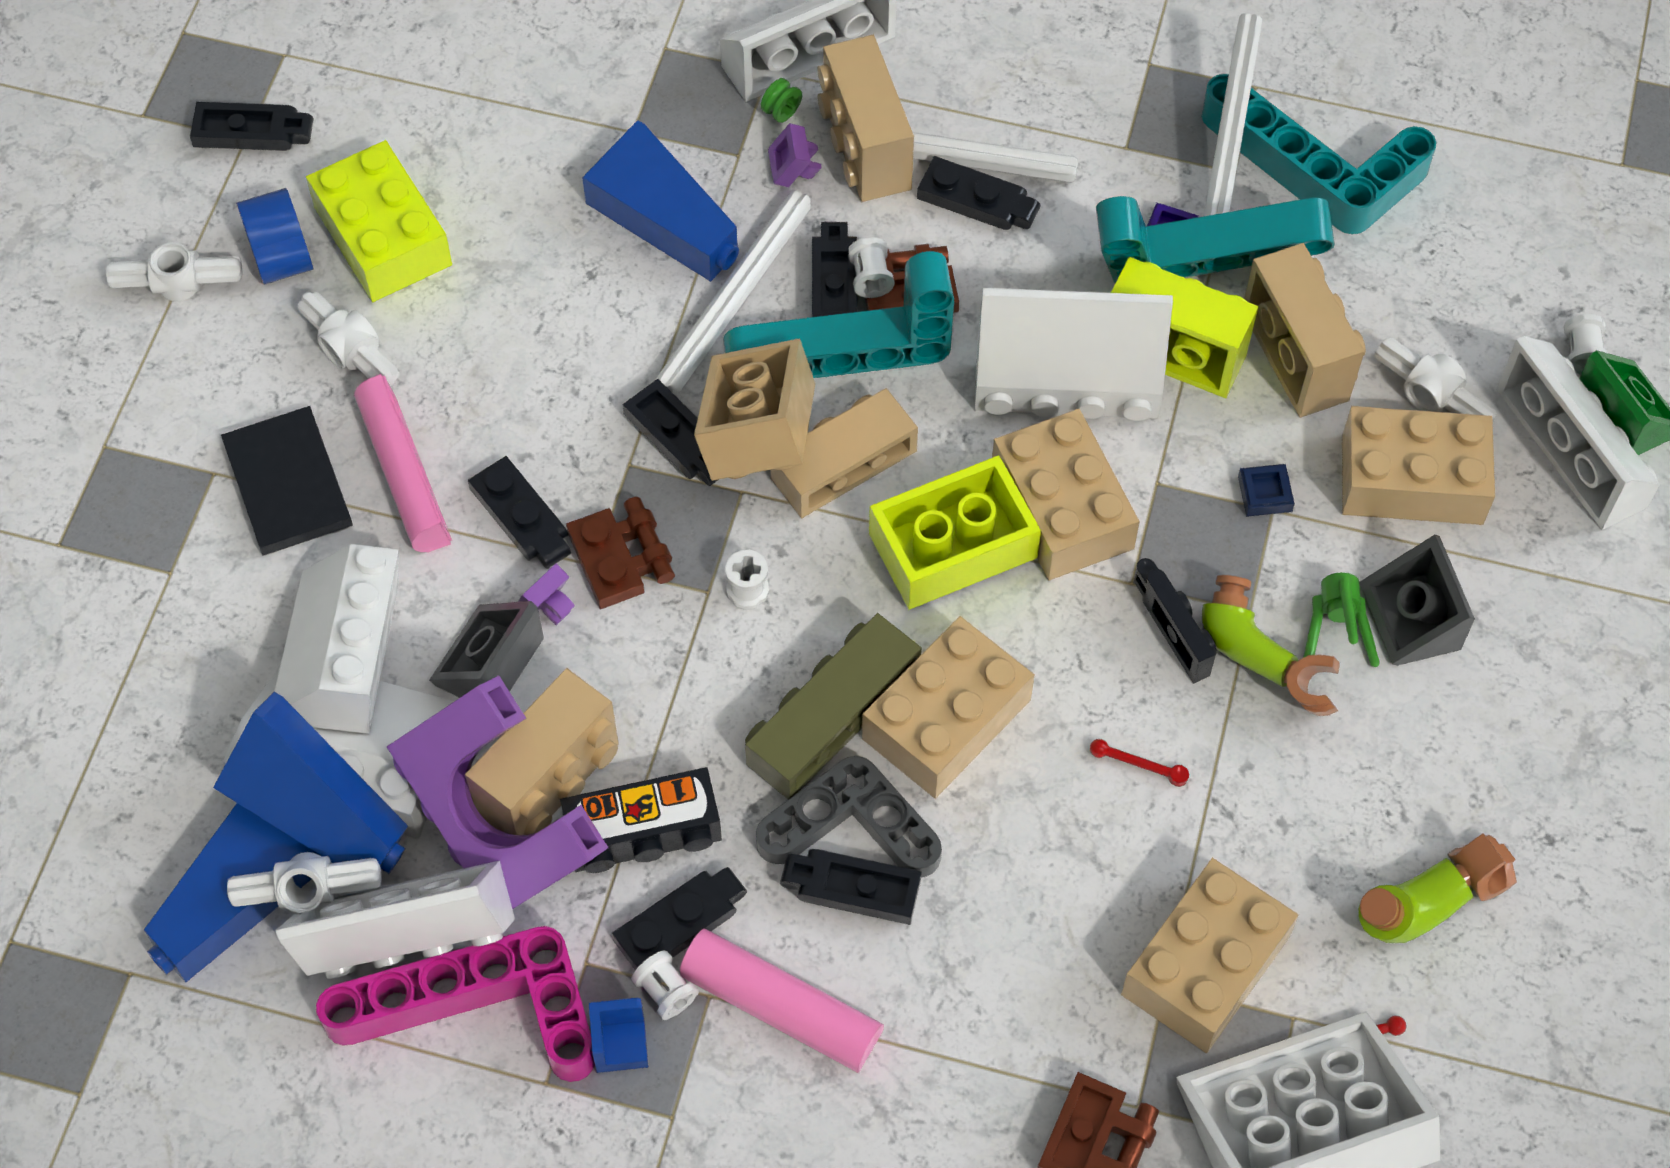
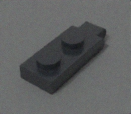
M196 102L190 139L193 147L287 151L292 148V144H308L310 142L314 118L308 113L298 112L291 105Z
M937 156L933 157L917 188V199L1003 230H1009L1012 225L1022 229H1029L1041 207L1036 199L1027 196V191L1022 186Z
M821 222V237H812V317L857 312V293L853 285L856 271L848 255V248L853 242L857 241V236H848V222Z
M656 379L622 404L624 415L688 479L691 480L697 475L708 486L718 481L711 480L694 436L698 417L659 379Z
M507 456L468 479L471 492L528 561L537 557L543 566L549 569L571 554L569 546L564 541V538L568 536L566 528Z
M1143 558L1139 560L1136 566L1134 583L1143 596V604L1192 683L1194 684L1209 677L1217 654L1212 636L1206 629L1200 630L1192 617V607L1188 598L1182 591L1176 592L1164 571L1158 569L1151 559Z
M810 849L807 856L798 854L787 855L780 885L784 888L798 891L797 898L806 903L911 925L922 871L819 849Z
M729 867L722 869L712 877L707 871H703L612 932L613 941L635 970L650 956L663 950L668 951L673 958L688 948L695 936L703 928L712 931L730 919L737 911L733 904L741 900L746 895L747 890Z

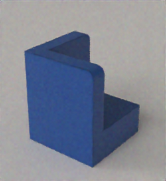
M641 998L589 1003L592 1054L597 1073L648 1068L645 1018Z

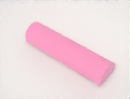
M382 374L365 380L356 388L354 397L412 548L418 552H431L451 545L450 541H452V538L393 390L386 377L382 376Z
M705 928L691 942L680 966V976L857 1073L860 1072L884 1030V1024Z

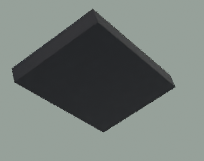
M310 406L221 434L262 556L353 526Z

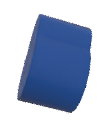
M287 188L236 203L264 285L314 270Z

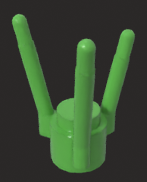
M1343 572L1326 576L1321 581V594L1312 597L1313 614L1303 658L1308 655H1315L1323 615L1328 614V618L1331 621L1345 622L1349 643L1353 645L1358 642V623L1369 662L1372 667H1378L1380 661L1366 614L1365 599L1360 596L1359 579L1353 574Z

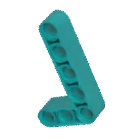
M1219 74L1211 78L1207 84L1202 120L1217 135L1219 133L1229 74ZM1251 88L1240 153L1298 199H1326L1329 203L1332 225L1343 233L1353 235L1367 230L1426 178L1437 142L1435 136L1429 130L1417 126L1407 127L1356 169Z
M1112 197L1100 201L1096 205L1101 252L1114 283H1116L1129 257L1142 262L1154 263L1165 271L1185 278L1252 266L1253 259L1301 243L1305 244L1311 256L1328 252L1335 245L1329 203L1323 198H1306L1147 227L1145 226L1138 203L1132 197Z
M926 251L912 256L905 265L903 307L735 327L724 335L725 353L800 338L813 378L938 363L949 356L952 339L954 295L946 257L939 252Z

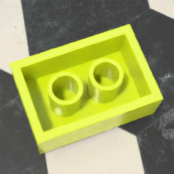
M386 140L306 176L316 212L372 303L453 265L445 231Z
M1129 257L1111 293L1173 296L1165 375L1227 398L1247 356L1258 306L1247 302L1240 296L1228 295L1207 287L1196 279L1184 278L1165 271L1154 263L1142 262Z
M999 455L869 507V535L908 610L1025 564L1038 557L1041 529Z

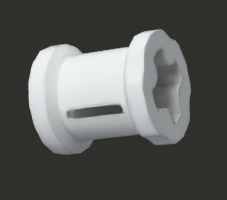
M877 237L862 238L853 242L848 248V255L856 271V277L853 282L855 292L865 298L880 297L889 293L895 283L892 273L887 270L885 260L888 256L887 243Z
M1582 314L1570 318L1564 324V333L1570 339L1571 353L1568 359L1578 374H1582L1586 362L1593 352L1598 350L1608 353L1604 349L1602 337L1606 331V323L1599 315Z
M750 549L733 553L725 565V573L728 580L726 585L727 597L737 608L744 610L755 609L759 604L767 600L769 594L768 581L766 580L768 576V563L764 556Z
M665 950L657 952L646 959L631 977L636 987H643L659 1006L657 1012L662 1020H668L680 1014L694 1001L699 993L698 988L693 983L687 984L672 966V956ZM661 979L667 984L670 989L669 991L661 984Z

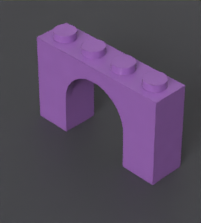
M497 676L475 687L388 745L387 749L393 757V763L397 772L410 783L420 799L423 813L431 822L436 824L448 843L451 857L457 864L464 869L500 861L511 906L514 909L598 856L608 846L582 805L542 830L529 835H512L502 832L490 825L478 812L472 800L465 774L470 770L476 755L485 745L526 719L501 677Z

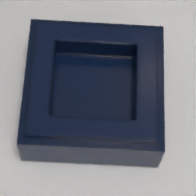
M1286 464L1240 468L1238 480L1246 517L1293 512L1295 503Z

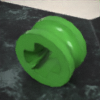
M785 78L777 79L764 93L761 100V109L766 114L773 113V118L777 122L783 123L792 117L798 109L802 100V91L797 87L790 88V83Z

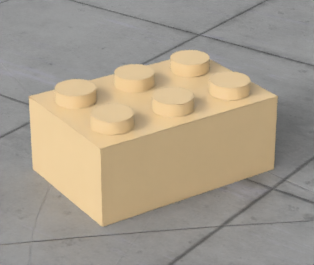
M874 34L823 46V65L817 67L819 82L823 93L818 94V104L823 119L830 118L833 127L830 128V134L836 153L843 152L846 160L843 161V170L848 186L856 187L861 202L912 190L914 135Z
M1304 243L1253 259L1244 297L1247 302L1258 306L1253 333L1298 416L1301 418L1350 401L1355 381L1358 378L1360 365L1366 352L1365 343L1360 332L1353 330L1346 319L1341 298L1336 293L1332 294L1329 289L1320 261L1317 258L1311 257Z
M800 338L711 357L694 436L712 481L724 478L738 479L750 473L772 469L786 470L794 465L803 463L816 383Z
M1351 406L1342 433V515L1484 525L1495 499L1492 416Z
M1080 408L994 439L992 458L1000 456L1041 529L1037 559L1048 581L1134 550L1140 521Z
M959 616L862 714V740L936 799L1031 701L1035 674Z
M568 668L523 713L526 719L506 731L465 774L472 800L478 812L490 825L502 832L512 835H529L550 825L552 815L561 807L560 799L581 794L585 786V780L597 767L599 769L606 767L617 753L619 743L612 701Z
M1212 857L1128 971L1121 995L1207 1054L1290 938L1299 914Z

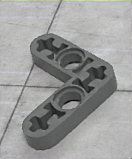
M850 756L841 760L764 817L756 829L757 851L764 860L773 864H785L788 854H801L851 815L856 818L897 866L922 871V878L933 874L941 861L942 846L937 834L878 768L867 758L860 756ZM851 774L855 778L864 775V787L860 789L859 786L853 784L842 792V802L844 804H840L836 794L847 786V775ZM815 799L823 800L829 804L831 812L822 820L815 821L809 819L803 812L807 802ZM882 806H891L899 811L901 820L892 827H883L875 822L873 814ZM794 815L798 825L788 832L787 845L783 847L778 842L769 845V833L774 831L780 836L792 828V818L790 816ZM909 827H912L909 829V840L919 849L925 846L929 847L927 860L920 856H916L913 859L909 858L910 844L903 837Z

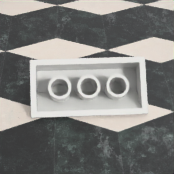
M806 0L803 4L782 13L772 14L761 22L745 29L735 30L728 36L721 38V67L744 101L748 102L764 95L769 86L777 79L785 78L791 83L816 72L817 67L823 65V46L873 34L878 44L894 38L896 0Z
M1527 336L1516 339L1496 390L1600 529L1604 530L1647 509L1660 486L1653 468L1640 459L1631 447L1626 433L1620 427L1615 426L1604 412L1597 395L1588 391L1578 378L1571 361L1566 357H1562L1552 343Z
M349 544L302 571L275 692L283 696L314 728L369 734L398 590L399 549Z
M495 861L335 897L333 902L319 904L309 912H296L276 929L279 942L307 976L325 972L326 978L332 979L354 972L356 970L355 965L373 962L375 968H382L403 961L405 959L404 955L422 951L424 957H433L451 951L454 948L453 944L471 940L473 946L494 943L503 938L502 933L513 923L515 917L500 861Z

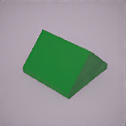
M1598 350L1593 352L1589 356L1579 379L1588 391L1597 395L1604 412L1615 426L1620 427L1626 433L1629 443L1637 455L1670 441V407L1636 362Z

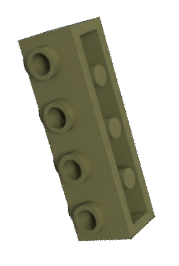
M879 613L866 624L863 622L857 624L847 635L844 646L834 656L829 654L820 660L812 672V678L801 689L795 687L785 695L779 705V711L768 722L762 720L751 729L745 739L746 765L789 800L801 791L862 729V714L921 656L922 647Z

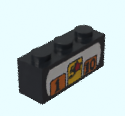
M708 767L560 799L563 816L582 805L608 846L605 851L576 869L575 873L580 871L601 873L611 869L617 863L630 860L651 862L661 858L667 852L681 849L696 852L707 849L713 842L722 841L720 818Z

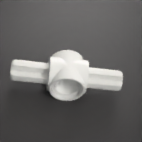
M168 242L158 246L152 253H149L148 260L111 262L106 268L109 287L150 286L152 293H161L163 297L171 301L189 299L197 291H200L201 284L238 282L243 274L242 262L238 256L199 258L196 250L189 251L184 245L176 242Z
M307 292L302 296V300L297 304L298 310L318 329L317 341L319 346L340 370L346 367L350 370L359 369L368 379L382 374V376L386 377L390 387L395 384V380L399 377V370L378 350L379 338L377 333L360 312L356 310L350 313L347 310L337 311L318 292Z
M1386 338L1377 348L1375 358L1406 380L1404 383L1405 395L1417 410L1444 413L1449 410L1451 413L1486 415L1492 416L1494 421L1497 414L1496 411L1464 389L1467 383L1465 372L1451 357L1444 354H1436L1432 357L1427 354L1421 358L1394 338Z
M304 852L294 856L290 861L275 863L273 871L232 876L227 882V894L232 906L235 907L277 901L281 909L287 908L293 912L305 913L315 909L319 904L333 902L337 893L378 888L381 885V868L375 858L331 863L328 856L322 857L316 853ZM297 874L307 875L314 880L317 888L303 890L294 883L292 876Z

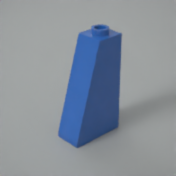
M639 120L582 177L587 205L710 282L722 269L728 270L736 261L739 254L737 226L649 128Z
M274 691L253 712L213 788L320 856H328L332 863L375 858L381 870L390 874L406 849L398 843L408 825L291 704Z
M237 803L145 927L144 931L153 944V947L147 951L148 955L166 975L174 969L186 983L279 907L277 901L238 907L232 906L227 894L228 879L232 876L273 871L274 865L277 862L290 861L300 853L316 852ZM304 874L292 876L294 883L299 888H302L312 880L311 877Z

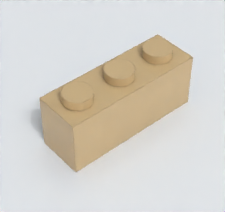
M887 388L873 396L865 395L858 399L849 410L835 418L827 417L821 420L812 431L807 433L803 463L794 465L786 470H770L771 480L802 519L917 452L918 427Z

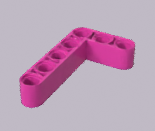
M547 926L535 927L503 936L502 939L491 944L468 946L339 983L325 989L316 1003V1013L328 1038L336 1044L345 1046L530 993L553 1073L561 1080L574 1082L586 1078L595 1066L592 1054L591 1033L565 941L557 930ZM542 950H551L557 953L553 961L547 964H538L532 961L533 957ZM501 964L507 967L505 973L498 978L489 979L482 976L483 972L491 965ZM450 978L457 981L455 987L446 993L432 991L434 985L442 979ZM393 993L406 995L402 1004L395 1008L382 1006L384 1000ZM557 996L567 997L570 1000L568 1006L560 1011H550L545 1008L546 1003ZM351 1007L356 1009L354 1015L345 1022L336 1023L331 1021L333 1015L342 1008ZM576 1043L584 1047L583 1052L574 1059H563L558 1056L559 1050L567 1044Z

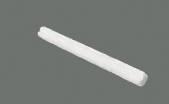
M1243 13L1239 16L1204 216L1226 213L1230 210L1263 21L1262 17L1257 14Z
M793 190L788 194L656 379H659L675 396L679 394L811 209V199L807 194H803L799 190Z

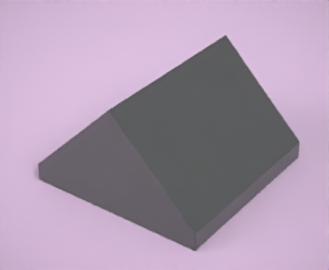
M1434 534L1359 582L1393 665L1399 666L1462 649L1475 617L1440 536Z
M532 601L479 604L429 681L436 687L460 698L475 687L500 676L510 692L544 639L538 607Z

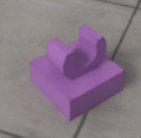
M789 123L768 148L774 184L790 187L798 176L812 179L822 168L820 163L810 160L818 151V146L813 142L807 141L805 127Z
M556 563L520 597L518 602L532 601L538 607V610L541 608L544 614L557 625L575 606L563 592L559 591L567 582L569 576Z

